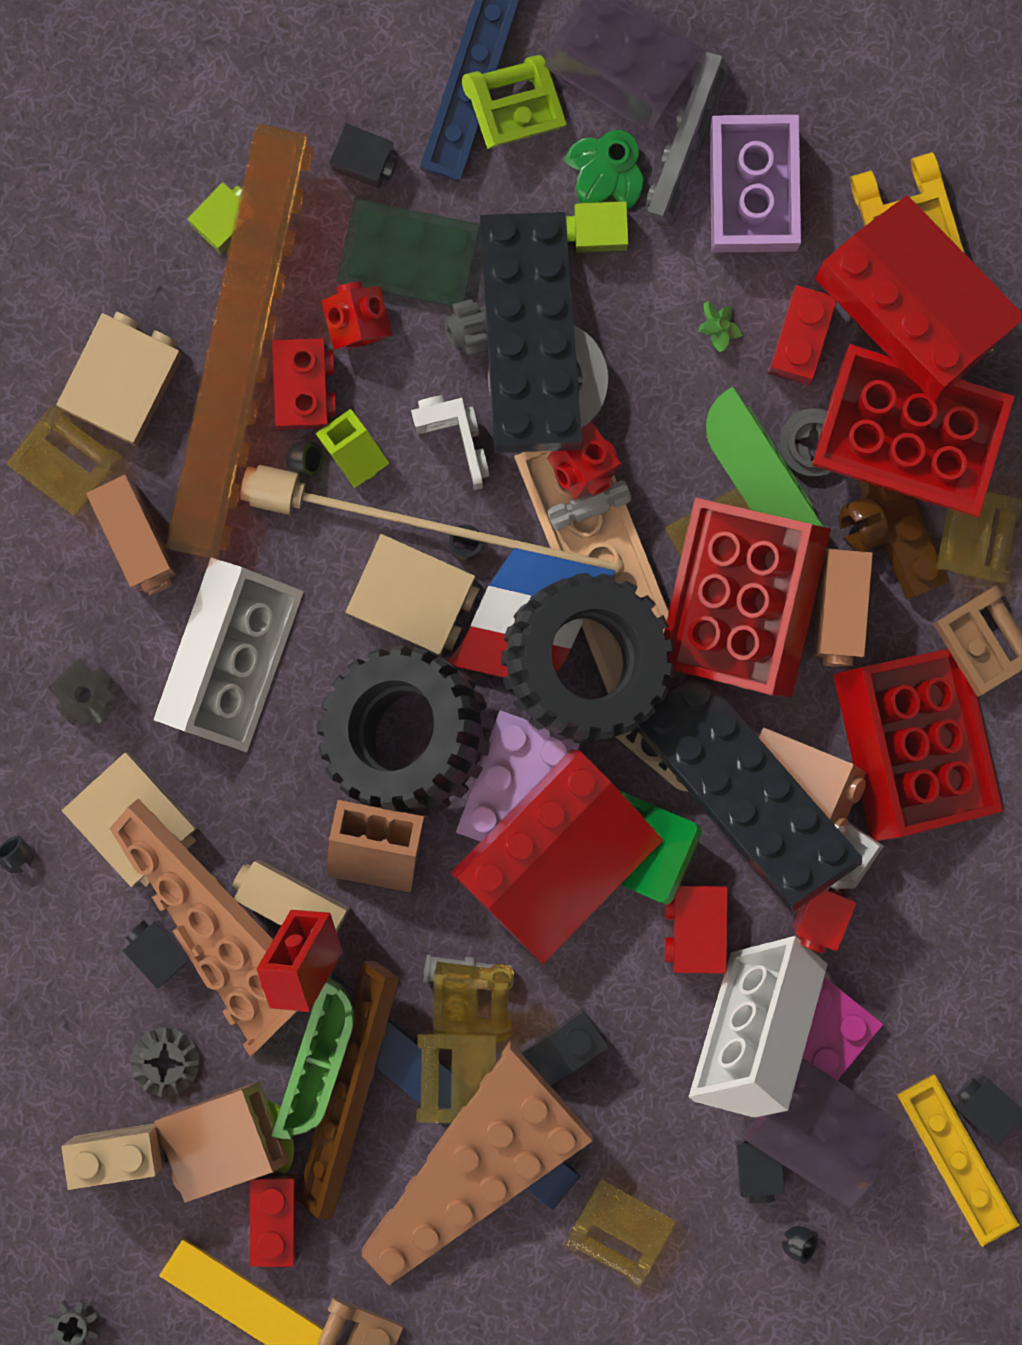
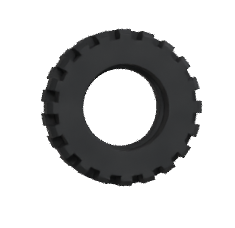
M589 573L576 574L567 579H560L530 597L526 604L520 606L514 614L515 621L513 625L507 627L503 639L508 642L507 650L501 652V665L507 666L508 676L504 677L503 681L506 690L513 689L517 697L512 702L519 713L526 711L531 716L529 723L536 729L545 728L550 731V737L561 741L572 739L574 743L585 744L593 741L600 742L635 729L636 725L647 721L656 712L654 706L657 703L664 701L669 691L664 686L665 682L673 678L675 665L668 663V655L675 652L673 639H665L663 629L668 628L669 625L664 615L658 618L655 616L651 609L655 607L656 603L648 595L640 598L635 594L637 586L628 581L620 584L616 583L613 575L603 573L596 577H591ZM587 618L600 623L613 634L620 646L623 657L621 679L617 687L602 698L584 699L573 694L561 683L552 663L554 637L562 626L572 620Z
M392 646L390 653L382 648L368 653L369 661L365 662L357 658L348 665L350 673L346 677L337 676L331 684L336 689L331 699L324 697L321 709L326 711L325 720H319L317 725V734L323 736L325 741L318 746L320 757L330 762L326 767V771L331 780L340 783V790L348 797L358 800L363 805L419 816H427L430 812L429 808L440 812L451 805L449 797L452 795L462 798L470 790L465 783L471 776L478 779L483 770V767L477 764L481 754L488 756L490 742L484 740V732L491 731L490 717L481 713L487 704L483 695L474 690L475 683L467 674L428 651L420 648L412 650L406 646ZM421 694L428 699L433 712L434 729L431 741L425 752L411 765L400 770H387L381 764L375 746V736L379 721L385 711L397 700L408 695Z

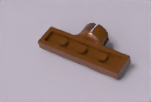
M857 480L861 489V497L845 504L841 508L838 521L840 530L857 523L860 530L857 533L844 537L845 542L851 548L860 552H865L877 546L883 547L888 554L906 600L949 583L914 498Z

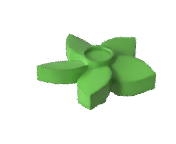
M709 301L703 303L708 321L702 323L698 331L705 335H711L713 346L719 352L724 351L729 344V340L743 336L739 327L730 322L733 306L724 307L718 312Z

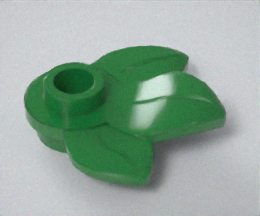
M620 129L612 130L604 134L601 139L583 138L574 143L569 149L564 161L572 168L580 170L576 184L579 203H599L607 199L611 194L618 202L626 201L627 209H630L637 202L643 189L644 177L636 164L639 157V145L631 133ZM619 143L625 148V156L622 159L617 160L610 155V147L613 144Z

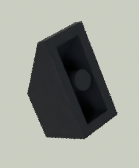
M581 1009L527 1047L521 1054L551 1086L608 1048V1044L585 1011Z

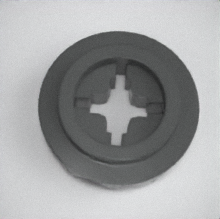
M817 408L801 410L792 415L781 430L779 446L782 458L796 473L816 477L831 472L813 466V461H810L811 455L809 454L808 447L795 444V441L809 437L812 425H815V432H817V438L819 439L826 415L825 410Z
M158 1028L149 1031L136 1042L132 1051L130 1063L133 1078L145 1092L153 1095L167 1097L180 1094L193 1083L199 1070V1054L195 1044L186 1034L177 1029ZM164 1044H167L169 1058L176 1060V1062H183V1065L169 1068L167 1075H165V1080L162 1081L160 1067L153 1066V1063H146V1060L160 1057L162 1050H164Z

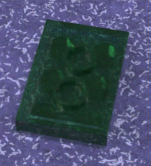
M354 198L337 284L343 285L360 281L362 287L380 286L382 293L452 307V304L463 302L465 298L479 224Z

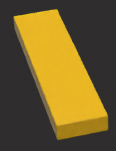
M932 1074L896 1094L980 1246L983 1247L1019 1227L1017 1220L936 1075Z
M185 1238L182 1239L159 1275L265 1345H317L324 1329Z

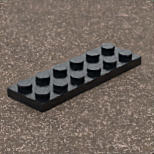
M565 212L480 215L494 453L581 450L582 431Z
M693 676L668 693L663 702L657 703L654 706L656 712L647 721L636 725L635 729L792 913L862 864L860 853L707 678Z

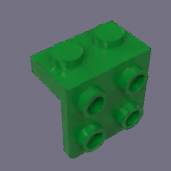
M620 791L663 839L620 885L665 905L670 904L675 897L700 839L702 828L697 823Z

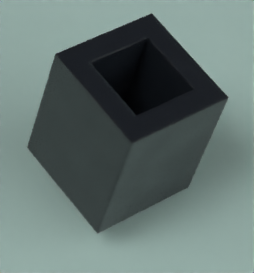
M345 123L331 157L330 166L333 171L379 189L383 179L390 181L399 157L393 155L395 149L392 141Z
M144 920L125 937L130 944L122 951L157 989L162 987L190 961L181 944L159 920L154 921L150 926Z
M983 1075L978 1081L974 1078L968 1080L956 1095L960 1101L955 1108L998 1146L1022 1120V1108Z
M778 1138L735 1141L740 1196L749 1197V1203L774 1202L775 1195L784 1194L780 1140Z

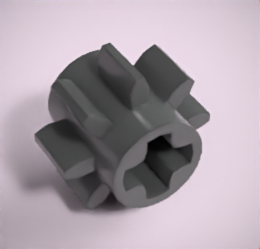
M472 299L452 304L454 314L444 318L445 330L451 347L457 348L461 346L462 351L466 352L467 355L486 351L485 306L478 308L477 303H473Z
M84 1299L76 1307L72 1308L69 1307L65 1300L61 1301L59 1309L62 1315L50 1314L46 1319L48 1323L55 1325L54 1331L48 1336L47 1340L53 1341L57 1339L63 1345H87L84 1339L86 1336L95 1339L100 1334L97 1329L91 1328L92 1322L99 1316V1313L93 1312L88 1314L84 1310ZM72 1317L78 1319L77 1327L83 1329L79 1330L75 1336L69 1335V1326L63 1324L67 1323Z

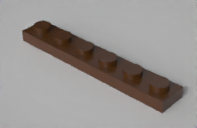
M376 961L361 962L351 999L354 1009L353 1030L326 1112L321 1122L316 1126L296 1199L318 1219H333L337 1201L341 1196V1187L347 1165L352 1156V1147L359 1122L363 1116V1108L370 1082L374 1077V1068L380 1046L385 1037L390 1010L397 994L399 978Z

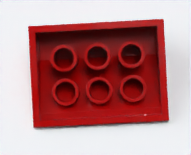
M908 195L851 236L823 261L814 278L933 402L1022 323V312Z
M849 344L842 358L831 393L812 465L978 518L1015 396L959 379L933 402L891 357Z
M695 498L668 612L667 623L669 627L664 630L665 639H673L675 652L668 655V663L675 665L674 670L770 695L792 697L831 529Z
M948 649L833 674L853 764L867 772L864 777L866 785L861 800L871 838L876 841L899 838L1003 812L977 695Z
M570 749L450 874L541 964H544L663 839L614 784L581 751Z

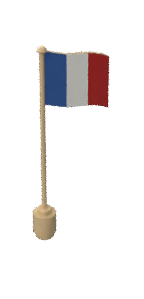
M258 465L257 468L248 466L242 482L240 499L250 502V506L291 515L293 508L300 509L303 501L513 548V551L489 584L466 637L454 654L447 660V662L456 667L499 677L508 676L507 666L501 665V652L507 650L508 642L503 640L507 627L513 625L515 621L514 614L520 606L530 600L531 596L560 579H567L576 574L589 573L591 577H596L601 573L613 575L614 573V576H619L625 569L624 563L619 559L617 563L305 493L306 484L299 482V473L264 465ZM585 618L566 623L556 633L552 644V663L556 673L567 659Z

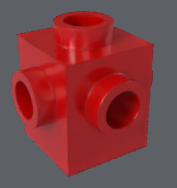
M360 281L346 283L336 288L338 294L322 300L334 350L365 347L393 336L380 286L362 287Z
M592 422L581 428V450L551 451L547 457L548 462L554 469L558 483L564 489H568L575 500L588 493L595 497L606 491L614 483L611 478L621 465L613 445L609 441L604 440Z

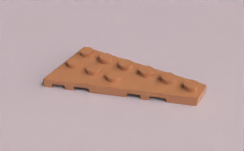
M138 798L127 807L110 827V830L136 873L146 875L157 892L152 899L160 911L168 910L177 925L173 933L207 988L217 990L227 1006L222 1012L230 1025L237 1023L247 1039L243 1046L251 1057L297 1012L269 1008L264 990L259 985V975L256 968L272 943L273 938L263 930L248 914L246 909L222 887L217 879L188 851L186 846Z
M511 1041L503 1050L502 1057L491 1072L488 1071L480 1082V1088L467 1106L462 1107L427 1156V1162L422 1169L409 1181L405 1187L404 1194L394 1208L389 1209L362 1247V1257L388 1285H391L592 1142L591 1131Z

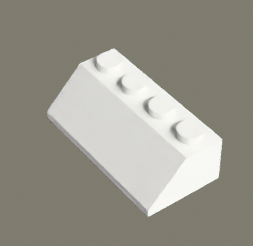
M211 558L154 720L247 752L304 591L246 568Z
M796 936L730 953L726 973L723 977L689 1094V1098L694 1102L754 1118L788 1111L828 965L811 949L801 945V940Z

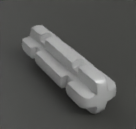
M620 480L595 497L588 493L577 500H569L570 504L568 505L561 503L553 506L548 510V516L553 528L560 530L570 526L574 520L578 523L609 511L610 506L614 505L617 508L631 501V494L627 484Z

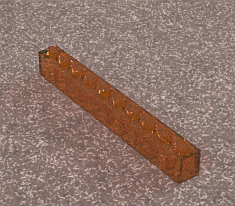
M260 123L254 126L165 547L167 549L218 559L220 550L227 551L232 526L225 525L229 508L236 510L241 490V484L234 483L238 466L245 468L250 448V442L243 441L247 424L254 426L259 406V400L252 399L256 382L263 384L267 370L268 358L261 357L265 340L272 341L276 328L277 316L270 315L274 298L281 299L285 286L286 274L279 272L283 256L290 257L295 239V231L288 230L292 213H300L304 197V189L297 188L301 171H309L314 147L307 145V134Z

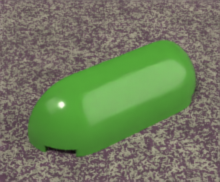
M735 387L726 390L715 400L710 408L706 421V433L713 452L752 511L825 527L814 511L816 509L787 463L783 460L781 453L751 407L745 405Z
M330 977L314 1003L271 1137L291 1139L292 1136L305 1133L318 1126L326 1112L354 1025L352 1001L346 990Z

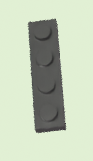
M706 52L703 63H698L693 71L691 78L692 93L688 103H683L679 109L676 119V126L678 128L673 143L669 142L664 149L661 165L664 167L658 183L654 182L650 187L647 196L648 212L658 223L673 227L708 133L712 116L715 114L731 71L723 56Z

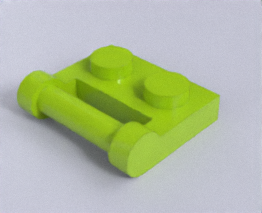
M541 55L527 57L522 64L484 74L475 71L465 74L462 78L463 90L465 95L472 101L487 149L554 131L567 125L548 66ZM524 80H529L533 83L534 90L492 101L489 93L491 89Z

